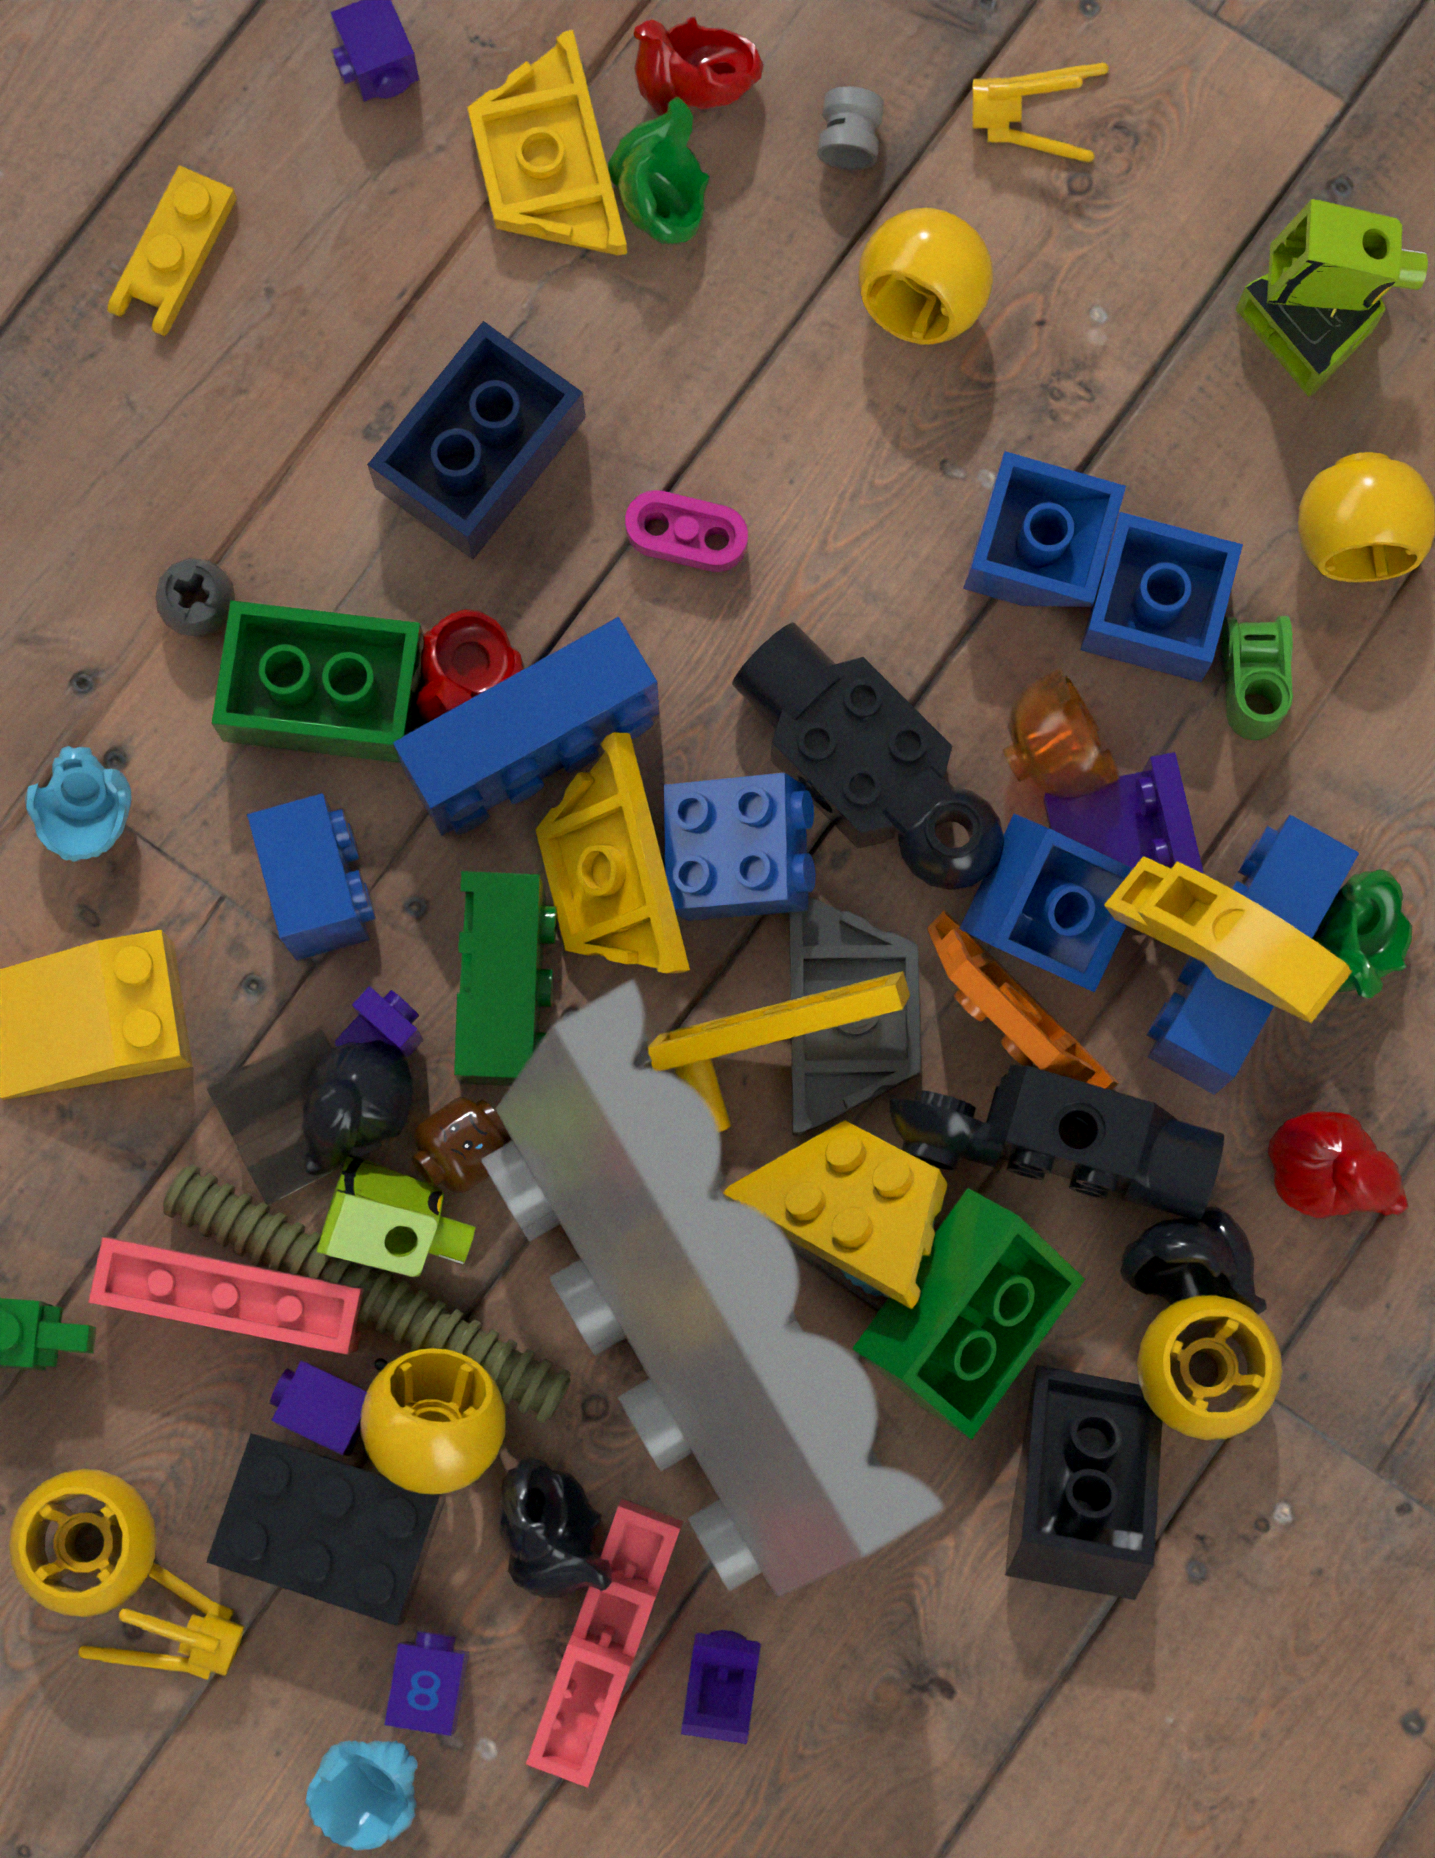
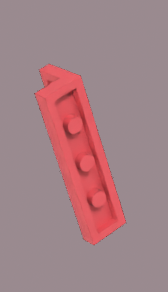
M102 1237L88 1303L347 1355L358 1350L361 1331H356L355 1329L364 1288L110 1237Z

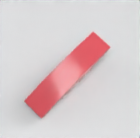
M621 1499L600 1556L601 1559L609 1560L612 1583L603 1591L591 1586L588 1588L526 1765L588 1788L683 1521Z

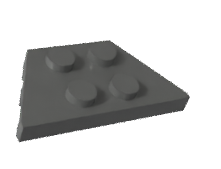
M809 892L808 911L789 912L790 1000L901 971L904 972L910 997L902 1010L791 1038L793 1135H804L919 1076L921 1073L918 944L891 931L884 932L869 924L868 920L847 910L842 912L809 896Z

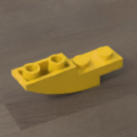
M1143 856L1104 904L1115 920L1204 962L1216 978L1309 1023L1314 1021L1352 972L1345 962L1283 919L1235 890L1178 861L1172 868H1168Z

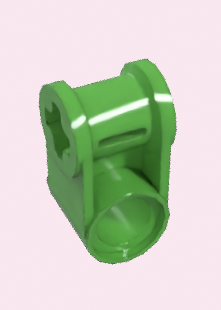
M1225 616L1221 628L1220 649L1222 669L1225 673L1226 715L1228 723L1233 731L1244 739L1255 741L1266 739L1276 732L1292 705L1291 661L1293 635L1289 616H1278L1275 622L1238 623L1235 616ZM1251 694L1264 696L1272 704L1274 712L1267 715L1255 713L1246 704L1245 696Z

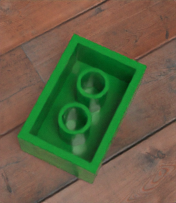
M230 600L211 724L223 742L401 763L393 742L415 729L417 710L414 706L416 701L415 693L420 691L422 680L421 652L424 645V633L421 624L418 622Z
M967 1188L936 1231L930 1255H922L915 1280L920 1289L918 1302L910 1309L889 1297L852 1349L921 1408L972 1440L1086 1279L1020 1216Z

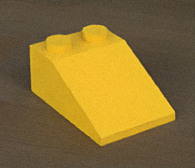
M162 929L98 940L0 969V1098L2 1100L193 1067L175 945Z

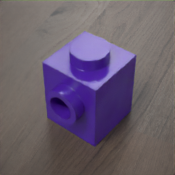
M360 0L330 12L339 43L338 47L331 49L335 64L344 84L355 81L364 102L375 97L385 99L397 96L404 92L411 83L420 80L413 49L391 0Z

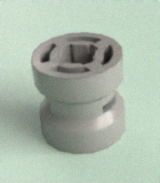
M838 87L829 90L825 94L822 116L827 122V129L820 133L817 153L822 162L829 166L847 170H863L877 163L879 140L874 135V131L882 123L884 100L880 95L858 87Z

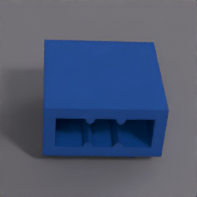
M786 773L664 785L665 873L677 916L688 921L808 911V892L814 890L816 873L812 856L807 853L806 829H810L813 826L814 805L805 785Z

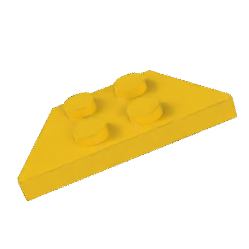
M565 31L556 38V46L532 65L526 61L508 75L506 82L501 87L487 91L467 107L495 228L618 256L627 254V244L574 31Z
M613 732L607 735L600 743L605 752L590 772H578L566 788L562 802L557 807L551 808L535 829L554 906H557V919L565 951L587 956L600 955L609 961L627 965L639 964L657 968V972L666 974L683 973L690 970L631 735L630 733Z
M844 1120L729 1185L723 1192V1195L727 1201L749 1206L766 1216L778 1227L785 1238L912 1309L918 1302L920 1289L915 1280L922 1255H930L935 1236L933 1221L941 1211L948 1184L939 1169Z

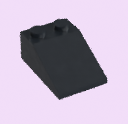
M1040 1365L1036 1366L1010 1516L1005 1576L1126 1599H1136L1154 1566L1163 1423L1144 1399L1139 1384Z

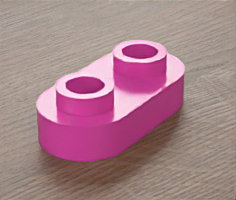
M651 490L637 496L630 503L626 511L625 526L627 538L634 549L643 555L710 572H723L739 564L746 554L748 546L746 523L741 515L730 507L666 491ZM652 520H662L668 525L667 531L659 536L649 534L645 527ZM720 534L729 543L724 549L716 551L708 548L705 541L711 535Z

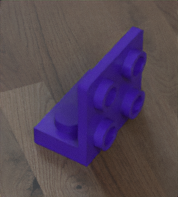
M1175 752L1150 757L1142 772L1052 789L1045 792L1043 801L1050 829L1131 868H1134L1144 856L1168 868H1172L1178 861L1204 874Z

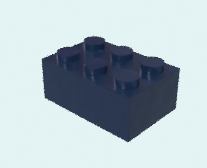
M482 321L367 464L374 487L473 560L585 420L583 392L485 321Z

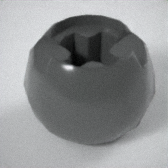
M188 558L172 564L159 578L155 600L157 612L168 627L182 635L202 637L218 631L228 619L230 600L235 601L233 583L223 569L209 560ZM201 586L208 600L205 604L195 602L188 609L182 596L185 592L195 594Z

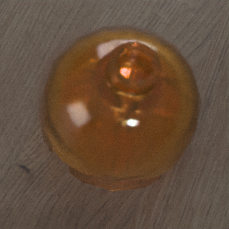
M1059 668L1038 679L1021 692L1011 707L1008 719V730L1012 744L1003 749L1005 758L1019 782L1031 778L1042 792L1064 799L1081 798L1093 794L1120 780V774L1110 749L1108 748L1102 752L1099 750L1102 747V742L1097 733L1100 729L1072 680L1068 675L1064 676L1063 669Z

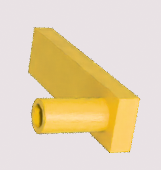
M901 971L661 1033L648 1046L653 1071L660 1072L674 1068L676 1078L696 1091L709 1107L719 1133L728 1129L731 1123L711 1058L902 1010L910 997L904 972Z

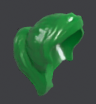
M679 97L668 102L667 113L656 119L637 124L621 138L608 162L610 180L615 188L619 190L628 218L637 228L648 233L651 238L661 244H680L696 236L705 210L704 194L710 176L700 168V163L694 153L687 147L693 128V115L690 108Z
M1378 869L1354 874L1350 877L1346 884L1337 892L1318 927V931L1312 937L1314 941L1345 962L1352 971L1337 990L1338 992L1356 990L1360 997L1373 998L1376 994L1380 993L1383 987V982L1380 978L1393 971H1402L1407 967L1405 956L1412 942L1413 926L1402 912V888L1389 871Z

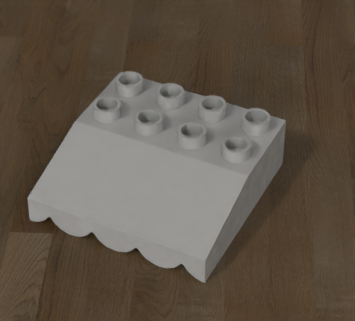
M632 979L551 1027L496 1107V1111L512 1142L482 1158L481 1161L529 1242L561 1224L580 1259L550 1276L549 1279L594 1356L626 1338L643 1366L649 1379L618 1396V1399L657 1467L662 1472L693 1453L719 1499L687 1519L729 1592L762 1572L772 1592L779 1598L865 1557L945 1509L936 1494L923 1483L905 1473L883 1468L871 1448L872 1441L876 1439L877 1411L874 1392L867 1375L859 1363L846 1350L825 1338L806 1334L802 1331L793 1311L797 1295L798 1275L792 1249L782 1232L766 1216L749 1206L725 1200L720 1191V1188L725 1186L726 1182L718 1167L720 1161V1139L714 1117L704 1100L689 1085L671 1075L651 1070L650 1062L652 1060L649 1056L647 1044L649 1039L646 1035L644 1022L646 1016L643 1013L641 994Z

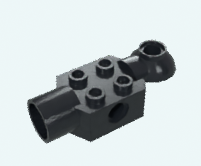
M793 622L773 634L740 668L733 679L732 685L776 729L771 743L770 761L782 773L788 774L805 785L806 790L809 791L812 797L813 804L857 849L885 843L886 840L894 838L895 832H897L901 857L911 872L928 885L947 890L971 887L991 873L1000 860L1004 842L1000 818L987 800L972 790L952 786L944 778L953 746L864 657L836 664ZM943 822L959 823L968 832L969 842L958 848L946 847L936 837L935 828Z
M1011 1065L1008 1074L1001 1078L1000 1085L995 1088L986 1123L973 1118L976 1108L972 1104L936 1092L919 1090L916 1092L914 1101L896 1098L890 1100V1114L893 1125L904 1141L901 1150L935 1168L956 1171L960 1158L995 1168L999 1158L1009 1161L1006 1170L1026 1178L1044 1180L1046 1173H1052L1071 1179L1069 1189L1075 1192L1101 1199H1106L1108 1192L1122 1193V1199L1195 1221H1200L1209 1202L1224 1146L1223 1133L1179 1121L1156 1103L1024 1065ZM1071 1125L1077 1128L1083 1135L1085 1141L1084 1148L1073 1149L1067 1146L1060 1137L1059 1126Z

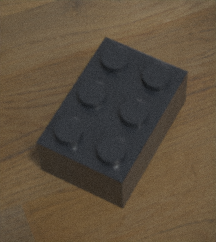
M251 1433L206 1562L398 1626L405 1622L447 1496L441 1494H420L409 1491L394 1484L383 1475L275 1439Z

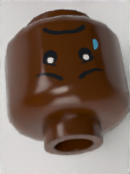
M458 1097L415 1128L414 1137L419 1152L413 1155L411 1159L418 1173L429 1186L436 1188L442 1183L451 1191L462 1194L471 1190L490 1176L481 1159L505 1146V1144L511 1141V1138L500 1116L490 1104L482 1099L475 1103L465 1097Z

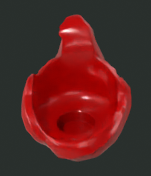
M694 16L689 17L685 23L671 27L668 31L662 23L653 19L641 23L634 29V37L639 40L634 67L638 90L658 116L667 113L668 102L676 97L682 99L688 107L693 106L700 109L729 105L740 99L762 77L764 64L759 51L745 36L722 28L700 26L697 24L696 17Z
M464 609L446 616L437 625L433 626L431 630L423 634L424 645L421 652V675L425 686L415 693L416 701L414 706L418 712V717L427 724L524 669L521 654L511 646L506 631L495 619L481 611Z
M1325 1111L1302 1114L1286 1120L1269 1140L1268 1155L1275 1172L1274 1184L1277 1194L1289 1207L1302 1214L1323 1219L1329 1216L1346 1215L1354 1211L1377 1212L1387 1216L1391 1214L1400 1215L1409 1208L1398 1165L1390 1159L1386 1152L1377 1150L1376 1144L1363 1130L1360 1122L1349 1114Z

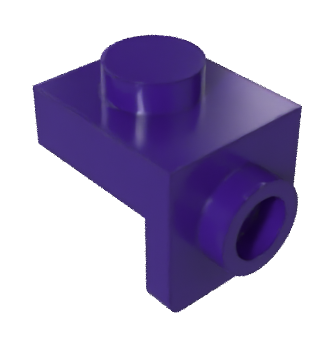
M369 986L352 1004L358 1016L335 1040V1046H341L349 1042L365 1043L381 1040L394 1045L408 1058L424 1041L418 1029L412 1024L419 1017V1014L394 991L390 990L383 998Z
M717 1630L710 1634H695L681 1735L747 1744L761 1648L759 1642L747 1640L742 1634L729 1630Z

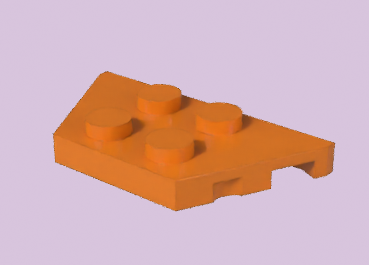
M946 910L927 927V931L948 978L959 988L954 997L975 1019L982 1022L988 1017L1005 1034L1000 1042L1017 1062L1024 1066H1031L1034 1063L1041 1070L1109 1090H1113L1119 1084L970 934L959 929L961 925Z

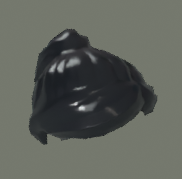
M381 1040L365 1043L349 1042L333 1047L316 1065L309 1082L308 1099L303 1107V1136L310 1148L305 1153L306 1160L304 1166L309 1175L315 1176L332 1170L345 1159L353 1148L376 1145L381 1140L397 1137L401 1133L407 1121L412 1103L414 1076L409 1059L394 1045Z
M1207 1207L1200 1221L1186 1218L1162 1220L1147 1228L1136 1241L1125 1248L1121 1260L1120 1272L1122 1278L1132 1288L1143 1294L1161 1296L1171 1305L1192 1296L1215 1295L1236 1300L1251 1308L1256 1314L1267 1310L1265 1299L1255 1295L1254 1255L1246 1233L1228 1213L1217 1207Z
M526 1457L520 1460L515 1468L508 1470L506 1477L503 1479L502 1495L498 1505L499 1532L511 1553L508 1572L517 1586L541 1598H562L585 1586H591L601 1591L606 1590L612 1583L609 1560L599 1558L592 1551L595 1541L594 1529L601 1522V1513L595 1511L589 1504L583 1487L572 1474L551 1470L545 1461L536 1458Z

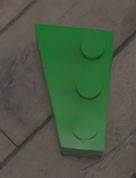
M461 871L460 891L465 892L466 896L464 929L459 932L458 953H462L460 992L457 993L454 1075L459 1084L512 1086L548 1033L539 1032L540 1007H552L554 972L553 969H542L544 944H555L557 906H546V896L540 874Z

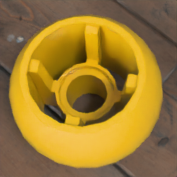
M915 208L900 212L880 225L869 238L859 262L858 287L866 310L875 322L886 331L911 343L933 345L954 339L972 327L987 306L992 291L993 265L984 240L966 221L940 209Z
M1374 452L1348 455L1339 459L1334 466L1316 475L1305 490L1299 506L1298 533L1301 546L1312 565L1321 574L1337 581L1374 582L1401 576L1417 568L1430 552L1435 538V501L1433 494L1422 475L1407 463L1391 460L1384 454Z
M1215 1295L1192 1296L1177 1301L1160 1312L1148 1326L1140 1343L1137 1359L1138 1382L1144 1399L1154 1414L1170 1428L1186 1436L1203 1440L1226 1439L1241 1434L1257 1424L1271 1408L1281 1383V1352L1276 1338L1266 1322L1251 1308L1236 1300ZM1189 1324L1213 1325L1208 1338H1201L1182 1346L1183 1343L1176 1341V1337ZM1229 1336H1232L1240 1344L1247 1361V1375H1241L1238 1372L1236 1355L1225 1343ZM1195 1352L1209 1354L1218 1366V1377L1211 1387H1203L1197 1384L1189 1373V1362ZM1229 1389L1242 1393L1241 1397L1229 1410L1225 1412L1206 1411L1208 1402L1203 1400L1226 1393Z
M430 1348L416 1350L404 1354L387 1364L371 1383L361 1409V1436L365 1449L377 1470L394 1484L420 1494L435 1495L449 1493L466 1487L479 1479L496 1459L505 1436V1404L495 1380L487 1370L473 1359L447 1349Z
M78 1469L66 1471L44 1481L27 1496L19 1507L10 1530L9 1553L11 1566L18 1582L28 1595L45 1608L65 1616L88 1617L103 1614L122 1605L137 1592L147 1578L156 1553L157 1535L155 1521L144 1499L134 1487L120 1477L102 1470ZM89 1495L103 1501L106 1505L100 1510L102 1513L74 1514L65 1504L78 1497ZM52 1520L59 1524L54 1535L53 1544L57 1560L49 1563L45 1552L46 1531ZM89 1523L96 1525L104 1537V1548L101 1554L90 1562L82 1559L75 1547V1538L78 1531ZM70 1570L75 1573L100 1572L97 1577L102 1583L88 1590H79L64 1583L61 1579Z

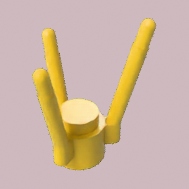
M1097 63L1010 78L973 79L972 128H988L987 142H1009L1066 158L1092 162L1094 153L1090 150L1009 128V122H1021L1022 96L1079 88L1082 86V79L1104 75L1109 71V66L1106 63Z
M153 1562L148 1574L149 1577L206 1615L205 1618L192 1614L185 1628L148 1614L145 1615L124 1608L119 1612V1619L143 1630L181 1642L178 1652L190 1657L86 1645L78 1649V1655L83 1659L187 1672L208 1680L211 1671L227 1676L242 1639L245 1626L231 1621L235 1609L213 1602L174 1574Z

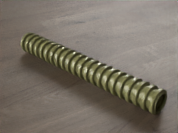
M194 1164L183 1168L174 1179L163 1202V1213L170 1218L177 1214L182 1216L181 1224L188 1228L194 1224L198 1225V1233L205 1237L213 1233L217 1236V1244L226 1247L231 1243L234 1245L235 1254L243 1257L246 1253L252 1255L251 1262L259 1267L267 1263L270 1265V1270L364 1288L357 1319L358 1322L364 1325L369 1321L375 1323V1331L382 1335L390 1331L394 1334V1342L401 1345L406 1340L411 1343L410 1350L412 1352L436 1348L461 1353L473 1359L488 1371L495 1380L504 1403L508 1404L511 1399L518 1402L519 1411L524 1414L529 1409L536 1412V1420L542 1424L547 1419L550 1420L571 1383L569 1379L571 1372L562 1369L560 1373L552 1370L553 1362L548 1359H544L542 1363L534 1360L535 1352L530 1349L521 1353L516 1350L517 1342L509 1339L506 1344L498 1340L499 1332L493 1329L488 1334L481 1330V1322L475 1319L470 1324L463 1320L464 1313L455 1310L452 1314L445 1311L446 1303L438 1300L435 1304L429 1302L428 1293L420 1290L417 1294L411 1292V1284L404 1280L396 1284L392 1281L394 1275L386 1270L380 1275L375 1272L376 1267L316 1252L321 1234L316 1231L311 1235L306 1234V1227L299 1222L291 1226L287 1223L288 1216L281 1212L275 1216L271 1215L269 1205L263 1202L258 1206L253 1205L252 1196L247 1193H243L240 1196L235 1195L234 1186L229 1183L222 1187L217 1185L218 1178L211 1173L205 1177L201 1176V1169Z

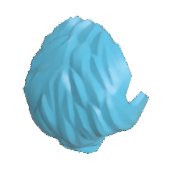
M71 746L61 748L59 757L54 759L52 777L48 786L39 788L38 783L28 786L25 796L26 809L35 825L36 834L47 850L59 854L66 861L71 860L73 862L98 857L114 845L115 841L123 833L132 800L130 785L122 772L117 769H105L98 759L92 755L90 747L73 748Z
M355 1740L353 1742L344 1741L332 1745L328 1752L324 1754L319 1769L307 1790L306 1804L309 1808V1816L313 1821V1825L320 1827L324 1836L329 1837L333 1843L343 1847H351L354 1850L380 1847L388 1839L393 1841L405 1829L410 1827L416 1816L414 1809L417 1807V1801L414 1797L415 1787L412 1783L415 1779L414 1771L417 1769L418 1762L414 1756L409 1755L410 1751L406 1748V1745L398 1743L397 1740L392 1742L376 1740L369 1743L357 1742Z

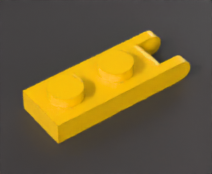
M179 165L110 297L107 307L108 312L122 317L132 298H137L159 308L153 319L151 329L157 334L166 336L237 200L234 189Z

